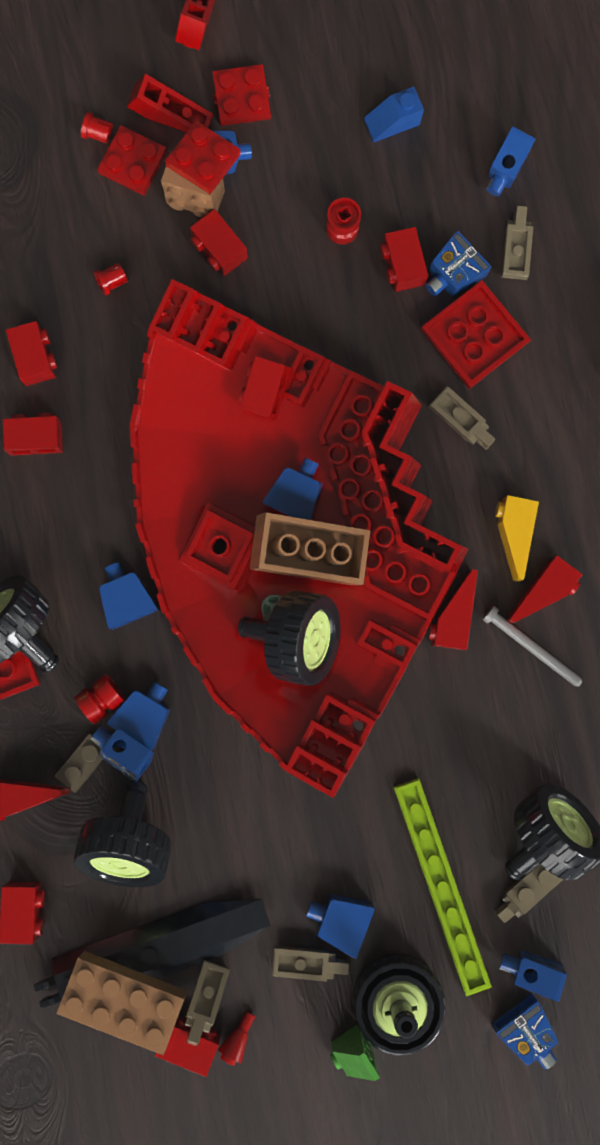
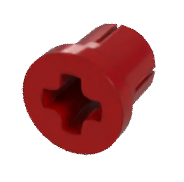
M87 112L81 128V138L87 140L89 137L108 144L113 123L94 117L93 113Z
M119 263L102 271L98 269L93 272L96 282L105 296L109 295L111 290L128 282Z

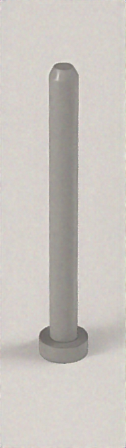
M493 605L488 609L482 618L484 622L495 624L573 686L579 687L581 685L582 679L500 616L498 608Z

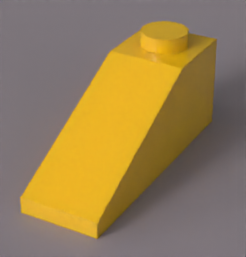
M507 495L502 499V502H498L495 517H499L497 525L513 581L519 582L524 580L539 502Z

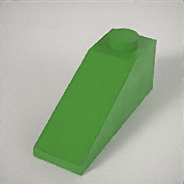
M357 1025L331 1042L332 1053L330 1057L338 1070L342 1068L347 1076L371 1081H376L380 1078L373 1047L363 1037Z

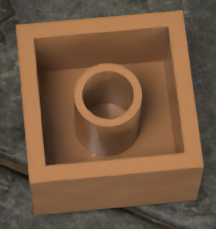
M168 167L165 168L161 179L166 203L171 208L179 211L183 209L191 211L200 218H203L214 209L218 212L225 192L223 179L211 194L206 193Z

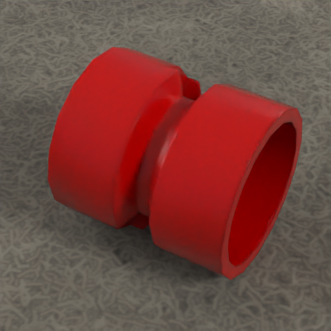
M342 197L330 204L327 214L326 232L333 242L348 244L358 235L361 209L356 201Z
M107 674L94 681L92 689L86 687L74 696L78 707L93 724H97L105 718L108 709L114 711L126 701L118 686Z

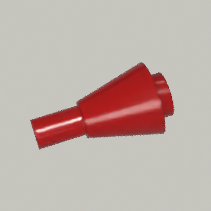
M246 1011L239 1026L234 1029L218 1048V1051L222 1053L220 1059L232 1066L236 1062L242 1063L248 1031L256 1017L254 1014Z

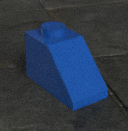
M415 87L390 95L364 117V122L373 143L420 125L424 108Z

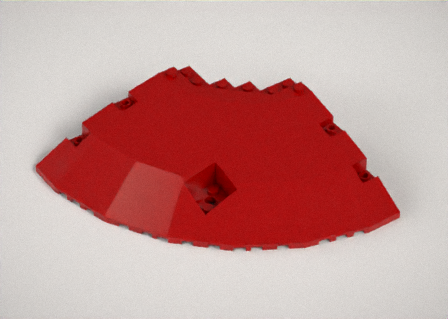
M171 279L148 328L147 337L149 342L147 352L143 353L142 359L144 368L142 378L138 379L137 388L139 393L137 404L133 405L130 421L131 447L134 450L132 481L135 484L136 500H133L137 511V524L135 526L140 542L144 544L147 558L145 559L151 578L155 580L161 612L165 613L172 626L173 634H177L183 644V650L191 664L196 666L201 674L202 682L212 699L228 715L231 714L241 724L240 727L247 734L250 733L260 743L259 746L265 752H269L279 762L278 765L284 771L334 798L364 747L376 720L381 717L413 654L421 643L452 585L469 549L421 525L433 500L410 488L421 464L413 457L399 451L422 406L412 392L389 381L386 382L385 386H382L258 325L248 317ZM233 322H236V329L230 331V325ZM255 356L292 368L276 419L240 409V393L247 386L249 379L247 377V370L249 364L252 361L254 362ZM312 361L314 363L313 368L306 370V364ZM304 457L319 464L312 479L323 483L313 521L370 530L363 585H346L250 570L257 515L272 513L289 516L263 504V501L285 468L288 467L298 472ZM220 538L224 539L227 544V548L222 554H218L214 549L215 542ZM291 591H305L326 595L336 604L341 624L339 648L331 670L318 684L307 686L277 679L271 674L266 664L264 641L253 640L248 637L243 638L238 634L237 627L241 618L246 616L251 619L265 620L262 615V603L268 596H283ZM398 645H401L405 648L404 655H398L396 653V647ZM356 720L363 723L362 730H357L354 727Z

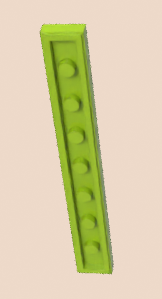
M415 778L395 785L393 788L466 996L489 989L492 986L420 779Z

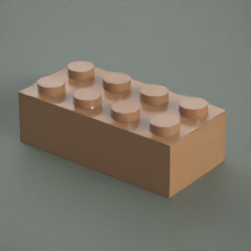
M272 513L259 514L256 518L250 570L346 585H363L370 530Z
M84 951L76 961L57 1014L164 1055L187 990Z

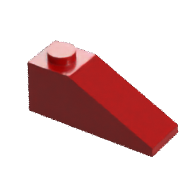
M186 0L179 20L175 38L176 42L188 48L200 50L216 0Z
M144 74L134 84L127 104V108L148 120L186 133L196 121L209 128L213 113L147 74Z
M559 556L551 557L506 620L509 623H515L568 596V594L572 596L580 587L581 583L578 580L583 574Z
M472 569L465 575L435 619V624H430L428 639L432 640V646L467 650L478 570Z
M0 779V821L5 820L7 816L69 794L71 787Z

